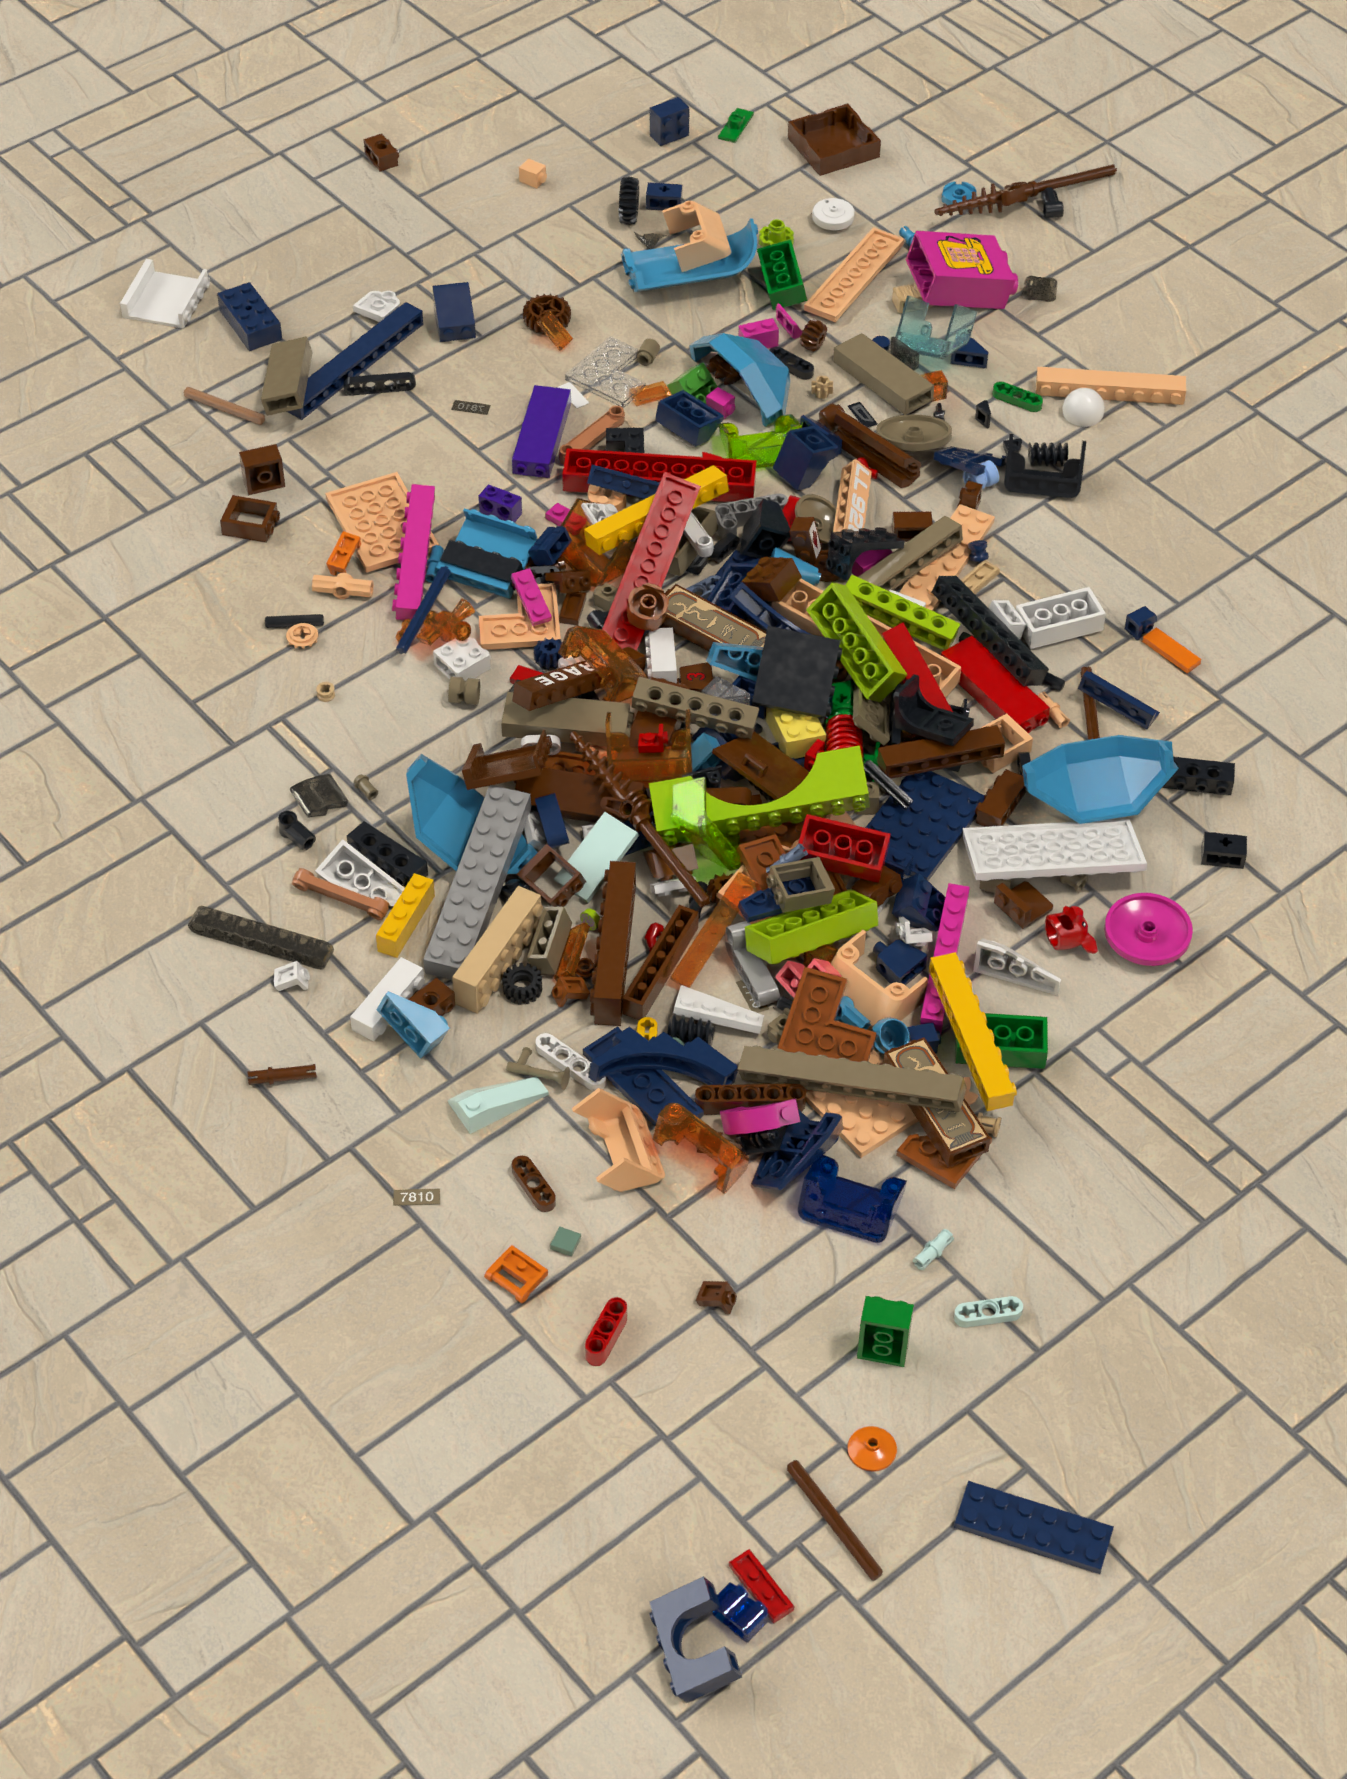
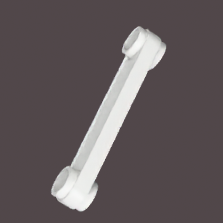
M691 512L683 534L699 556L709 557L714 549L713 540Z

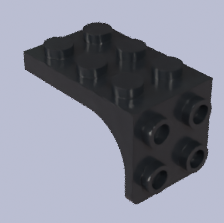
M877 527L875 530L859 528V531L843 529L842 532H831L828 543V558L826 560L827 571L847 581L851 577L853 564L860 554L868 550L904 548L905 541L898 538L897 534L889 533L887 529Z
M914 674L894 693L895 711L893 717L895 719V728L954 746L974 726V718L930 704L920 691L919 675Z

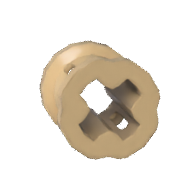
M979 1112L977 1118L986 1132L993 1134V1137L997 1138L1002 1118H991Z

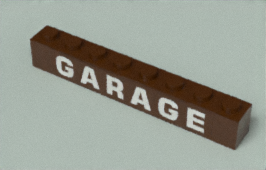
M625 647L515 682L512 702L528 711H532L644 674L646 655L631 647Z

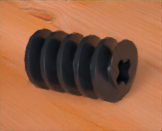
M1029 442L1028 460L1031 467H1033L1035 461H1037L1039 467H1041L1042 461H1045L1046 467H1048L1050 461H1052L1054 467L1060 461L1061 467H1063L1065 461L1068 460V443H1064L1062 448L1060 442L1056 444V447L1053 442H1050L1047 448L1045 442L1041 444V447H1039L1038 442H1035L1032 448Z
M673 1013L669 1021L667 1034L671 1035L672 1038L680 1037L683 1043L687 1039L691 1042L699 1037L712 1046L715 1026H711V1020H708L706 1025H703L702 1018H699L697 1024H694L692 1016L688 1022H685V1015H682L678 1021L676 1013Z

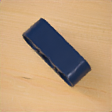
M552 793L535 798L548 845L551 848L570 844L556 794Z

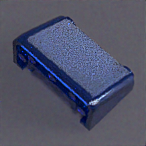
M822 1155L812 1164L804 1177L798 1204L799 1216L807 1222L875 1243L884 1241L890 1231L905 1192L907 1180L888 1177L884 1180L881 1189L839 1177L838 1163L833 1158Z

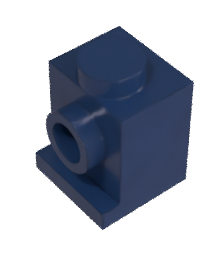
M1143 606L1126 616L1124 629L1138 641L1142 634L1148 633L1153 629L1154 623L1157 622V616L1146 606Z

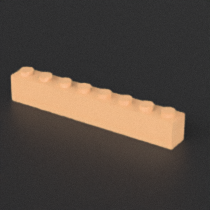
M1037 367L1035 394L1040 396L1067 397L1075 389L1090 388L1099 393L1103 400L1184 405L1186 376Z

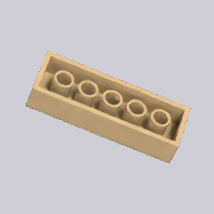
M520 886L515 889L453 975V991L455 992L456 1005L476 1014L479 1013L482 1007H486L493 991L496 992L506 969L508 967L511 968L513 963L520 959L522 950L525 946L530 945L543 910L541 895Z

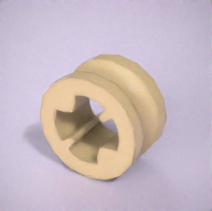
M322 682L317 685V698L320 701L329 702L334 699L335 690L332 683Z

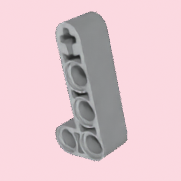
M772 494L717 505L715 512L718 524L717 532L720 539L729 532L737 536V527H742L746 524L762 499L779 503L783 510L788 502V498L784 494Z
M743 921L726 927L725 945L730 959L754 1002L760 1007L778 1001L780 993L763 960L747 951L745 926L751 924Z

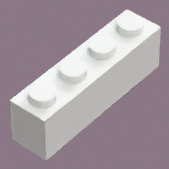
M673 628L649 630V636L645 637L648 679H651V677L664 678L669 682L677 683Z
M401 957L350 1016L352 1031L372 1041H375L379 1035H382L389 1023L376 1009L384 995L390 991L406 999L412 997L424 985L423 968Z

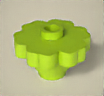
M780 219L772 220L768 227L765 226L759 231V244L762 247L790 239L792 245L794 244V232L790 227H786Z

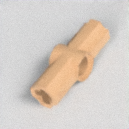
M340 573L337 577L314 575L312 579V591L333 593L339 599H346L349 595L372 597L373 581L353 579L347 573Z

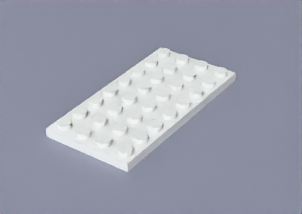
M1130 819L1102 820L1083 824L1063 822L962 828L963 840L976 880L1030 879L1032 877L1147 871V862Z

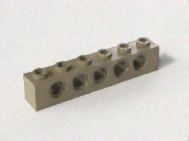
M640 676L633 693L631 705L632 708L641 712L647 711L660 717H670L679 722H689L702 728L708 727L721 733L727 732L740 738L749 739L752 738L759 712L758 707Z

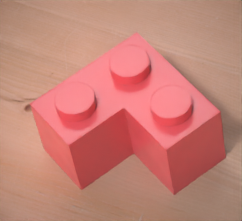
M814 958L808 965V968L839 977L842 976L829 961ZM787 961L775 978L794 998L805 966L801 963Z

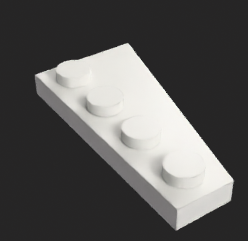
M683 985L680 987L673 1013L679 1016L685 1015L688 1018L692 1016L696 1020L702 1018V1021L705 1022L711 1020V1023L757 1034H760L764 1015Z

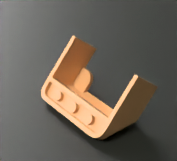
M686 201L683 204L662 210L670 235L701 225L702 230H696L691 234L690 243L674 248L682 272L726 258L731 254V248L720 215L717 212L695 201Z
M862 930L839 948L831 965L842 975L841 977L848 980L843 996L851 998L854 1007L870 1021L869 1029L872 1030L879 1020L891 1017L902 1021L920 1006L925 999L928 979L926 977L922 978L910 989L898 982L892 983L884 989L854 966L865 950L866 932Z
M598 1088L572 1108L573 1112L588 1119L590 1131L594 1135L604 1138L613 1165L596 1177L597 1182L613 1190L623 1192L658 1183L665 1177V1172L645 1117L637 1106Z

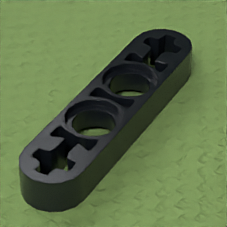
M411 372L353 376L346 378L343 386L344 392L352 396L400 392L414 389L416 379L415 375ZM386 381L394 382L392 385L384 384ZM369 382L375 383L373 387L366 386Z

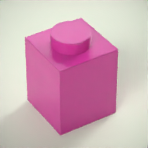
M717 387L706 396V405L724 415L725 419L735 411V396Z

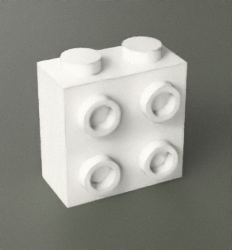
M466 633L433 651L434 665L449 679L451 676L463 677L464 681H466L468 678H476L491 669V656L489 652L478 645L477 641Z

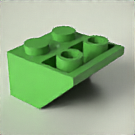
M704 362L690 368L667 385L672 395L684 390L705 404L706 396L718 387Z

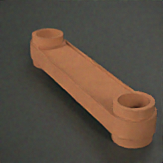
M612 406L608 412L567 444L562 445L559 449L560 463L564 465L567 448L589 450L606 436V428H617L623 425L625 421L624 409L621 406Z
M299 868L296 871L291 883L301 891L309 889L364 910L369 916L377 920H382L389 910L390 904L380 897L372 899L314 877L312 872L304 868Z

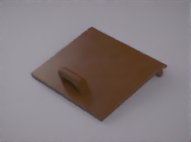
M755 731L751 739L739 737L712 750L713 754L775 800L793 791L809 774L807 769Z

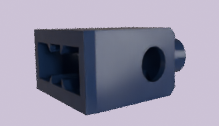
M900 939L895 940L889 946L879 941L873 947V952L878 955L876 969L890 984L898 982L907 985L926 969L927 954Z

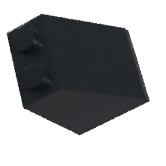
M762 499L743 526L740 547L742 555L758 559L771 557L775 548L782 550L790 539V527L779 503Z

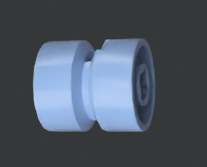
M988 460L981 463V465H985V471L981 475L976 476L964 471V483L966 484L968 481L983 484L982 489L994 485L999 481L997 467L992 461Z

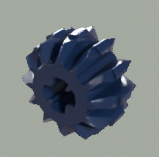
M554 637L538 641L533 650L535 663L539 664L540 668L546 667L547 670L550 668L557 669L558 660L563 657L565 658L567 655L566 644L562 643L561 639L554 640Z

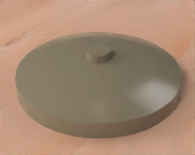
M900 415L881 421L877 425L876 433L901 450L925 451L948 444L952 438V427L946 421L932 416Z

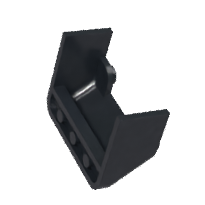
M1014 433L1009 434L1004 485L1008 491L1074 498L1079 495L1082 484L1086 440H1082L1080 459L1072 458L1067 460L1063 466V473L1025 469L1024 456L1020 453L1012 452Z

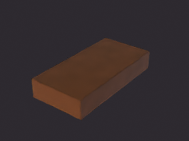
M566 593L559 615V623L578 626L587 593Z

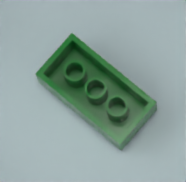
M791 239L758 248L757 253L772 309L776 310L777 304L784 308L808 301Z
M985 1013L986 1025L994 1034V1044L1001 1050L1003 1065L1006 1064L1007 1067L1045 1069L1048 1055L1047 1017ZM955 1038V1063L967 1064L957 1038Z

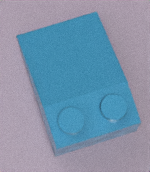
M390 991L384 995L376 1009L420 1059L439 1045L450 1029L446 1019L439 1016L435 1011Z

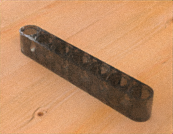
M199 906L188 923V928L195 934L291 962L298 961L301 965L320 970L326 967L334 952L333 946L324 940L205 906Z

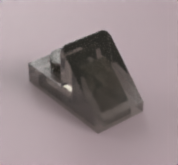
M894 336L891 337L890 354L912 370L918 369L920 354Z

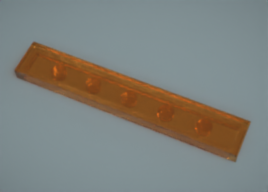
M741 872L737 873L671 975L670 979L680 986L683 985L688 988L692 986L726 933V927L732 924L739 913V901L750 896L757 882Z

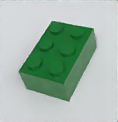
M865 1296L860 1322L857 1359L905 1367L914 1304H908L905 1301L886 1300L879 1296Z

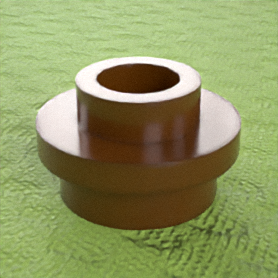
M581 958L574 965V973L578 977H583V979L592 977L593 971H595L594 963L589 958Z

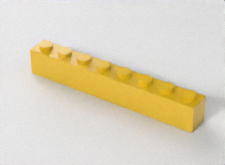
M714 465L684 479L701 486L692 509L729 491L727 475ZM655 494L585 528L584 533L587 546L598 555H601L639 536Z
M956 952L931 957L929 973L986 1111L1013 1106L1014 1096L1017 1095L1016 1086L1009 1079L1007 1065L1002 1063L1001 1050L994 1044L993 1031L988 1029L986 1025V1015L980 1011L978 996L972 992V983L970 978L965 975L963 961H959Z

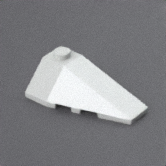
M986 939L978 941L974 972L1058 996L1061 983L1060 978L1003 944Z

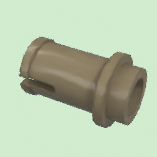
M360 774L354 779L355 788L360 789L368 800L376 798L378 790L369 782L368 776Z

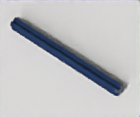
M447 566L439 569L396 647L400 654L408 652L451 574V570Z

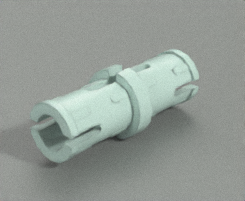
M943 1229L934 1240L928 1241L925 1244L923 1251L913 1259L914 1265L918 1269L924 1270L935 1258H939L942 1255V1251L954 1240L953 1234L949 1230Z

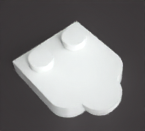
M371 291L353 305V312L381 322L386 316L400 307V301L392 291Z

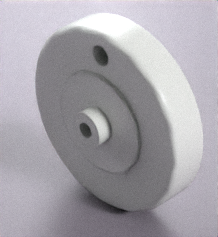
M828 198L815 204L812 218L815 224L823 229L841 230L853 223L855 211L853 206L845 200Z

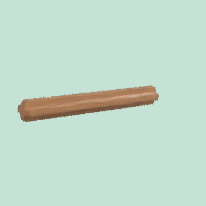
M186 387L183 392L186 398L258 425H262L265 422L264 414L197 389Z

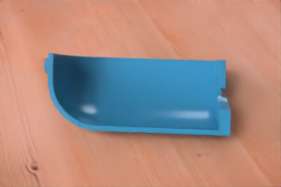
M753 218L749 219L743 229L727 236L731 248V254L728 257L685 272L681 271L674 250L675 247L681 245L631 252L630 248L623 249L621 259L625 274H629L631 278L629 285L634 289V292L735 276L748 267L756 254L758 227L757 224H754Z

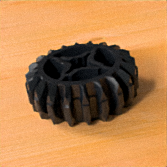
M623 177L621 179L619 191V221L621 224L630 225L637 222L640 192L638 178Z

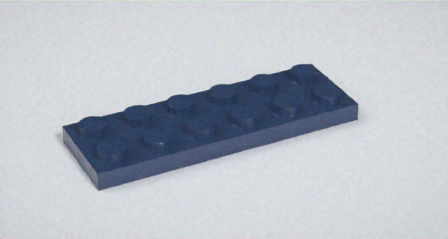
M617 1026L585 1047L583 1055L590 1062L596 1056H601L613 1045L612 1039L614 1035L619 1031L622 1032V1030ZM632 1069L606 1076L668 1140L704 1116V1111L663 1070Z
M968 1481L954 1523V1528L1097 1574H1101L1114 1526L972 1481Z

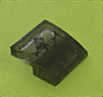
M331 774L315 776L290 787V792L308 818L326 816L328 809L347 807L348 799Z

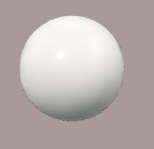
M1090 388L1073 390L1067 395L1063 403L1064 418L1069 423L1080 427H1090L1098 424L1102 420L1105 411L1102 397Z

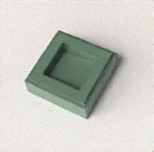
M559 1226L550 1244V1249L572 1257L581 1240V1234Z

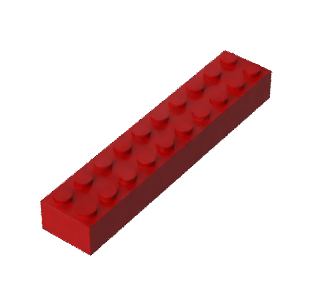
M567 448L562 474L563 491L588 493L590 484H587L592 465L656 482L661 481L664 472L681 479H686L714 465L727 475L729 491L710 501L734 502L754 498L757 460Z

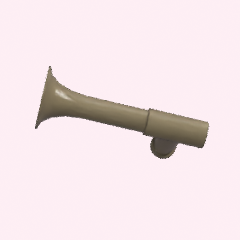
M528 1047L522 1049L517 1063L510 1061L507 1063L506 1070L509 1072L556 1081L561 1085L562 1090H565L569 1083V1067H566L564 1071L555 1072L525 1065L532 1054V1050Z

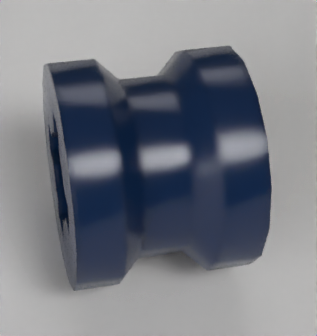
M977 540L968 544V549L971 550L969 555L970 561L979 562L989 558V554L986 551L988 547L987 541Z

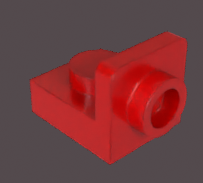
M659 724V733L648 732L639 734V753L664 752V744H668V731H664V724Z
M817 739L805 753L804 768L811 771L817 753L826 752L824 751V741Z

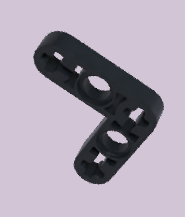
M781 347L769 349L772 354L789 368V373L803 380L813 378L814 365Z

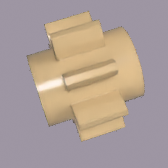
M818 376L816 381L812 380L811 393L815 394L819 399L827 398L829 394H833V381H830L827 376Z

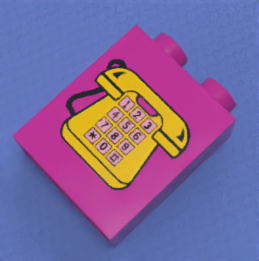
M931 231L915 232L906 262L925 305L1005 309L1009 296L1017 292L1018 276L1016 273H1012L1008 265L1007 253L1001 250L995 235Z

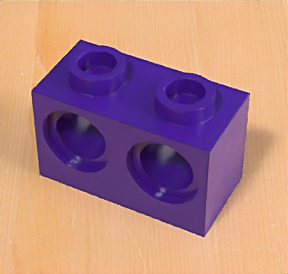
M489 484L478 496L479 512L484 515H494L500 520H510L516 522L522 515L521 496Z

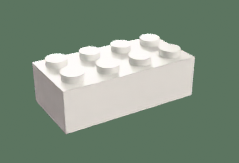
M1090 587L1016 605V611L1027 624L1022 636L1030 649L1103 631L1106 613Z

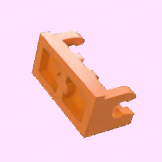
M342 532L326 562L330 574L336 576L337 571L346 573L345 569L354 551L362 545L360 536Z

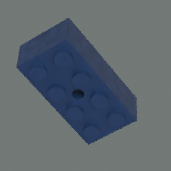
M250 282L217 293L219 311L249 351L283 340L280 321Z

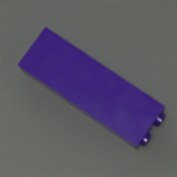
M534 385L512 457L513 474L550 478L571 407V389Z

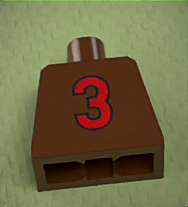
M706 662L680 667L677 684L683 683L691 687L693 691L714 696L712 665Z

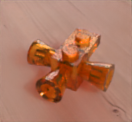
M463 598L460 599L452 612L443 610L438 613L432 610L424 621V627L416 637L419 642L429 646L439 637L447 643L455 638L459 641H465L471 634V626L463 620L473 615L475 610Z

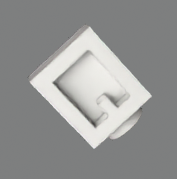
M298 961L274 969V987L278 991L297 984L303 990L308 989L310 974Z

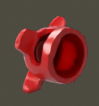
M1065 906L1062 913L1046 916L1045 930L1048 940L1054 949L1067 950L1081 945L1088 953L1095 954L1098 952L1096 941L1088 933V924L1083 917L1084 912L1080 907Z

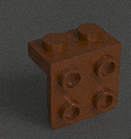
M1027 881L1020 883L1011 890L1003 882L996 886L994 903L1022 929L1053 910V904Z

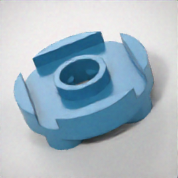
M950 182L943 188L942 202L951 205L953 200H956L958 203L962 201V196H966L967 200L972 199V192H976V188L967 182H962V184Z

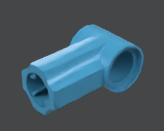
M843 996L835 1020L868 1030L871 1025L870 1021L854 1007L851 998Z

